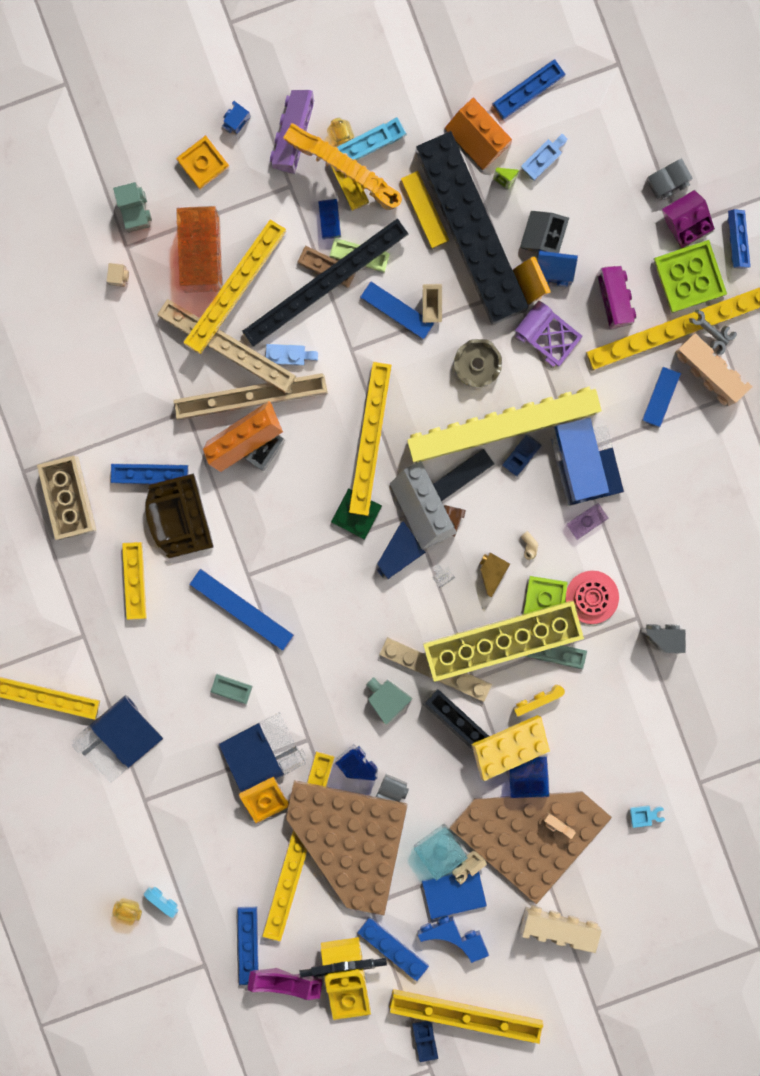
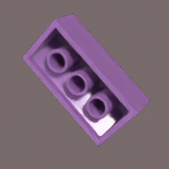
M291 90L290 96L287 95L284 105L287 107L286 113L281 115L279 125H282L280 133L277 132L274 142L277 144L276 150L272 151L269 162H272L273 169L291 174L296 172L301 151L286 142L283 137L291 123L307 132L315 102L312 90Z

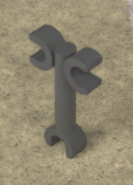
M695 310V313L698 314V319L689 318L690 323L700 325L711 334L716 341H713L710 347L715 349L719 345V350L716 353L718 355L724 354L729 340L735 339L737 333L731 332L728 336L729 326H724L720 333L705 320L704 312Z

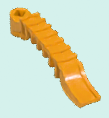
M291 123L283 137L286 142L308 156L316 155V161L324 160L327 167L329 165L335 167L334 171H341L344 173L345 178L350 177L353 179L352 183H359L362 185L361 189L363 190L368 189L370 191L369 195L377 200L384 209L392 210L400 205L402 201L401 194L390 187L382 177L379 178L373 171H369L365 166L357 163V160L348 157L346 153L340 152L337 147L334 148L329 142H325L320 137L314 136ZM389 197H392V198H393V199H392V202H393L392 204L389 203V201H390Z

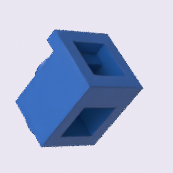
M234 100L232 102L233 109H228L223 117L224 124L222 127L229 133L233 131L235 134H238L251 115L248 110Z

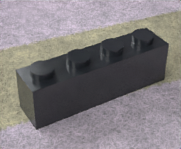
M439 689L435 690L423 703L431 713L472 750L471 744L489 737L483 729Z

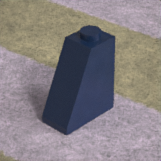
M404 521L398 526L377 563L379 567L376 570L382 578L387 577V579H390L426 553L421 549L419 542Z

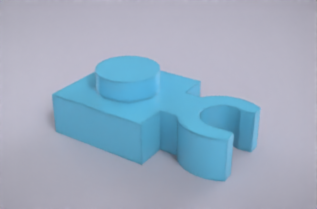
M398 117L385 124L393 139V142L390 144L407 135Z
M649 805L630 807L632 827L652 826V820L657 822L665 821L664 817H657V812L664 811V808L658 806L650 811Z

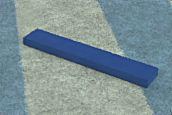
M200 569L189 585L281 650L285 649L294 636L293 633L204 570Z

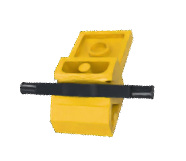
M359 937L321 942L323 966L299 970L300 978L324 976L333 1020L371 1015L365 970L387 966L386 957L363 960Z

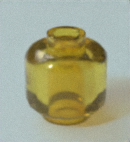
M335 118L331 121L327 128V133L333 146L338 147L354 139V133L348 120Z
M126 898L116 901L112 911V916H114L117 923L132 926L135 921H139L142 910L139 909V903Z

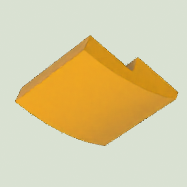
M536 257L526 260L513 269L528 305L551 292Z

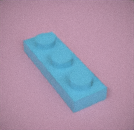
M383 123L337 148L340 152L346 153L351 159L359 160L392 143L393 139Z

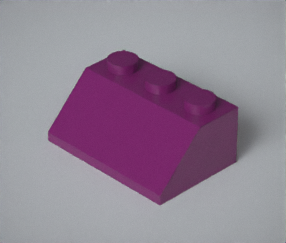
M622 266L601 268L597 273L609 329L632 325L637 317L635 308H631L630 304L632 294L630 289L626 287L625 282L628 281L626 271L622 270Z

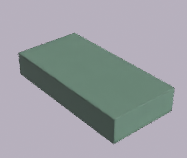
M216 674L210 692L247 704L253 686Z

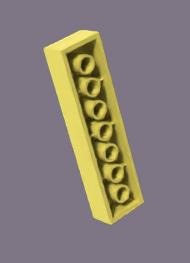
M567 601L424 642L423 645L435 682L584 639L574 601Z

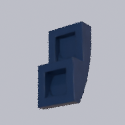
M527 433L502 466L518 477L542 444Z
M432 1022L412 1023L419 1062L439 1059Z

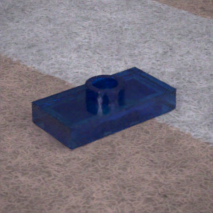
M338 200L318 201L322 239L340 238L341 227Z

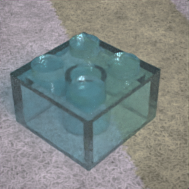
M445 823L414 845V850L436 881L468 859L466 852Z

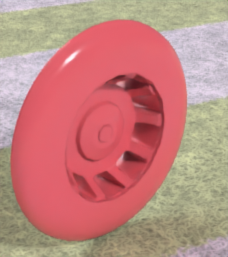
M592 570L585 571L575 576L569 583L566 591V602L574 601L579 621L587 624H598L609 619L616 611L619 604V591L615 582L605 573ZM595 582H596V583H599V586H598V587H597V586H594V583H595ZM580 603H583L585 607L582 608ZM587 608L592 609L591 612H587Z

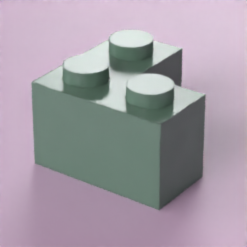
M136 182L114 187L117 206L121 210L127 232L149 228V221H152L150 210H146L145 203L147 202V197L142 187H139Z

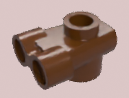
M444 505L457 532L461 518L465 517L466 510Z

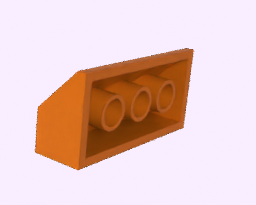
M268 401L206 442L203 451L210 466L222 472L283 433L271 402Z

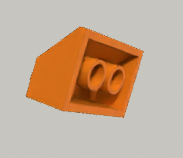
M474 97L455 114L444 128L447 132H452L455 141L482 171L512 143L511 137Z

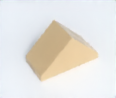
M423 284V322H442V284Z

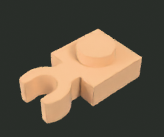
M547 812L543 817L546 822L545 826L555 832L557 829L571 839L575 835V830Z

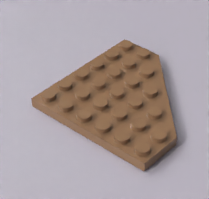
M294 780L286 817L290 826L346 908L385 915L408 804Z
M576 791L570 793L474 798L449 828L537 904L612 817L583 791ZM547 812L575 830L576 833L573 838H569L557 829L554 832L546 827V822L543 819Z

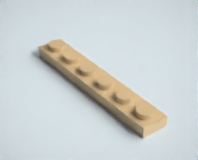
M386 638L379 655L433 679L426 654L391 638ZM469 673L439 680V682L483 702L492 686L491 683Z

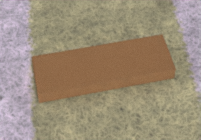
M305 245L297 264L321 274L338 261ZM355 274L340 285L349 288Z

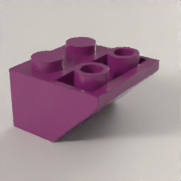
M695 190L662 209L666 224L681 248L715 229L706 200Z

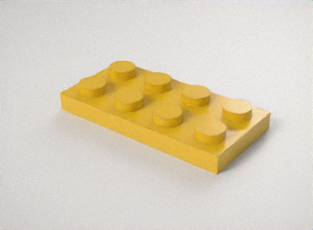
M539 715L471 744L480 778L483 781L550 752L542 717Z

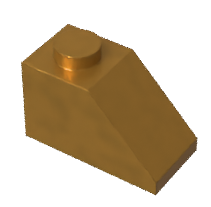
M489 552L488 555H483L479 564L482 565L480 571L486 593L492 597L510 563Z

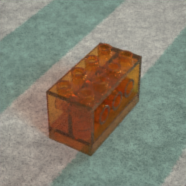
M216 206L176 208L179 286L185 293L220 291L223 287L220 214Z

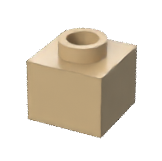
M109 263L107 283L109 285L125 287V282L129 280V270L123 264Z

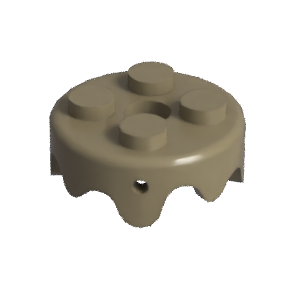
M472 339L457 350L454 358V369L457 377L464 384L476 388L485 387L494 382L499 376L502 369V356L491 341ZM474 359H481L483 367L480 369L474 368L472 365Z

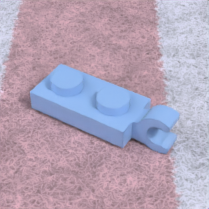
M561 134L553 143L548 139L521 165V168L535 181L562 154L559 148L567 142V138Z
M267 344L266 358L279 365L304 366L305 360H318V351H305V346Z

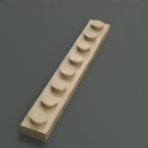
M169 299L166 300L157 314L159 318L188 335L200 319ZM219 329L207 344L209 348L284 393L288 391L296 379V375Z

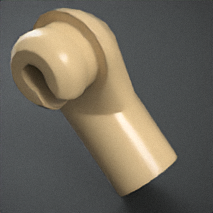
M526 531L520 536L526 543L524 557L527 560H532L537 555L538 543Z

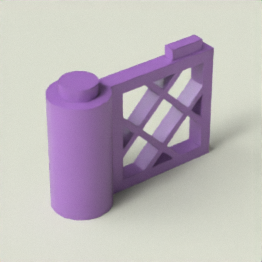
M539 300L515 329V337L522 343H525V341L529 342L546 356L545 361L552 367L555 365L560 366L583 337ZM553 318L559 322L560 331L550 332L549 324ZM571 332L576 336L570 344H565L564 333ZM560 333L562 345L551 346L550 334ZM540 335H547L548 346L541 347L535 341ZM562 347L563 355L559 360L552 355V348Z

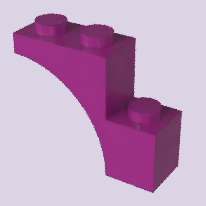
M279 968L250 971L247 990L250 992L287 994L305 1000L320 999L323 979L313 976L300 978V974H291Z

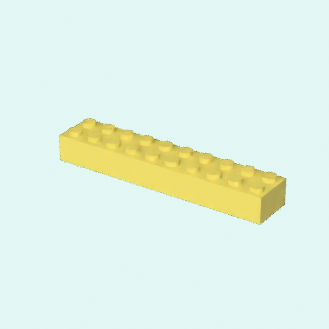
M590 387L579 389L577 394L572 395L571 392L560 394L558 399L553 400V397H548L539 401L540 404L534 405V402L523 404L521 409L518 410L515 407H511L502 411L503 414L497 415L496 412L486 414L484 419L478 420V417L467 419L465 421L466 424L459 425V422L449 424L447 429L444 430L437 427L428 431L429 434L422 435L421 432L412 434L410 439H407L412 462L415 464L420 461L430 460L596 415L602 411L596 389L591 390Z

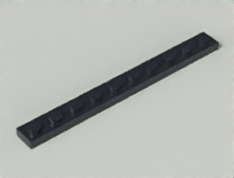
M395 219L242 330L243 334L250 344L255 347L404 239L409 233L399 219Z

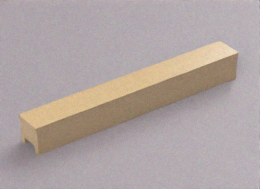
M320 373L296 378L286 393L269 383L174 399L173 402L176 410V419L183 420L261 406L268 401L272 404L328 394L325 375Z

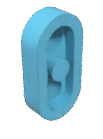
M149 887L144 893L146 899L166 915L174 918L178 913V905L173 900H167L163 897V893L158 888Z

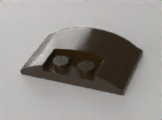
M194 473L149 484V491L145 500L148 527L155 543L167 553L166 556L168 558L214 547Z

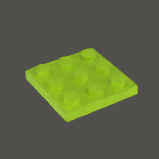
M709 240L653 259L671 313L727 295Z

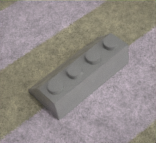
M421 461L404 469L390 483L422 550L457 533Z

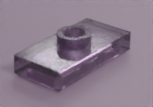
M596 503L566 525L576 540H578L609 519L600 504Z

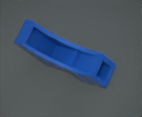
M444 916L438 919L437 923L433 925L427 923L418 930L421 942L431 939L451 942L466 953L471 963L489 956L480 930L476 932L475 930L468 931L464 934V937H461L453 916L450 918Z

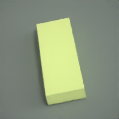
M334 238L330 258L340 260L360 245ZM384 252L365 267L385 273L390 253Z

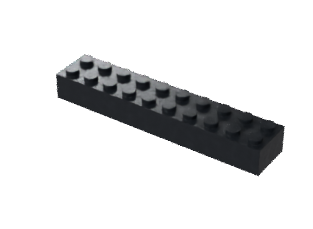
M449 131L416 146L418 159L492 326L527 311L529 306L452 132Z

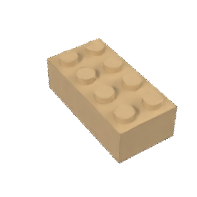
M70 456L38 464L37 468L55 540L97 531L79 457Z

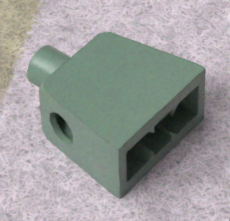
M373 677L366 684L373 692L368 700L386 725L412 700L409 694L388 679L381 685Z

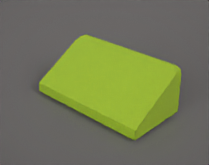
M496 168L493 180L504 188L509 189L516 180L519 170Z

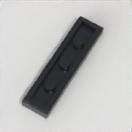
M485 449L476 453L433 484L441 502L495 464Z

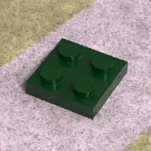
M348 488L331 522L365 540L382 505L371 500L368 516L351 514L349 511L353 490Z

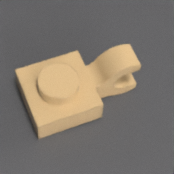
M473 850L459 861L461 866L454 869L452 874L456 877L455 880L462 884L466 881L468 874L473 876L485 867L487 863Z

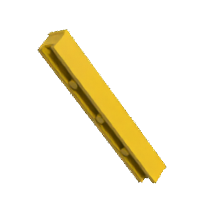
M396 989L392 991L389 1005L390 1013L540 1044L543 1029V1020Z

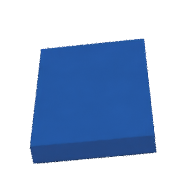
M479 871L473 876L468 874L466 881L462 884L455 880L456 877L453 874L422 880L431 919L486 907L487 904Z

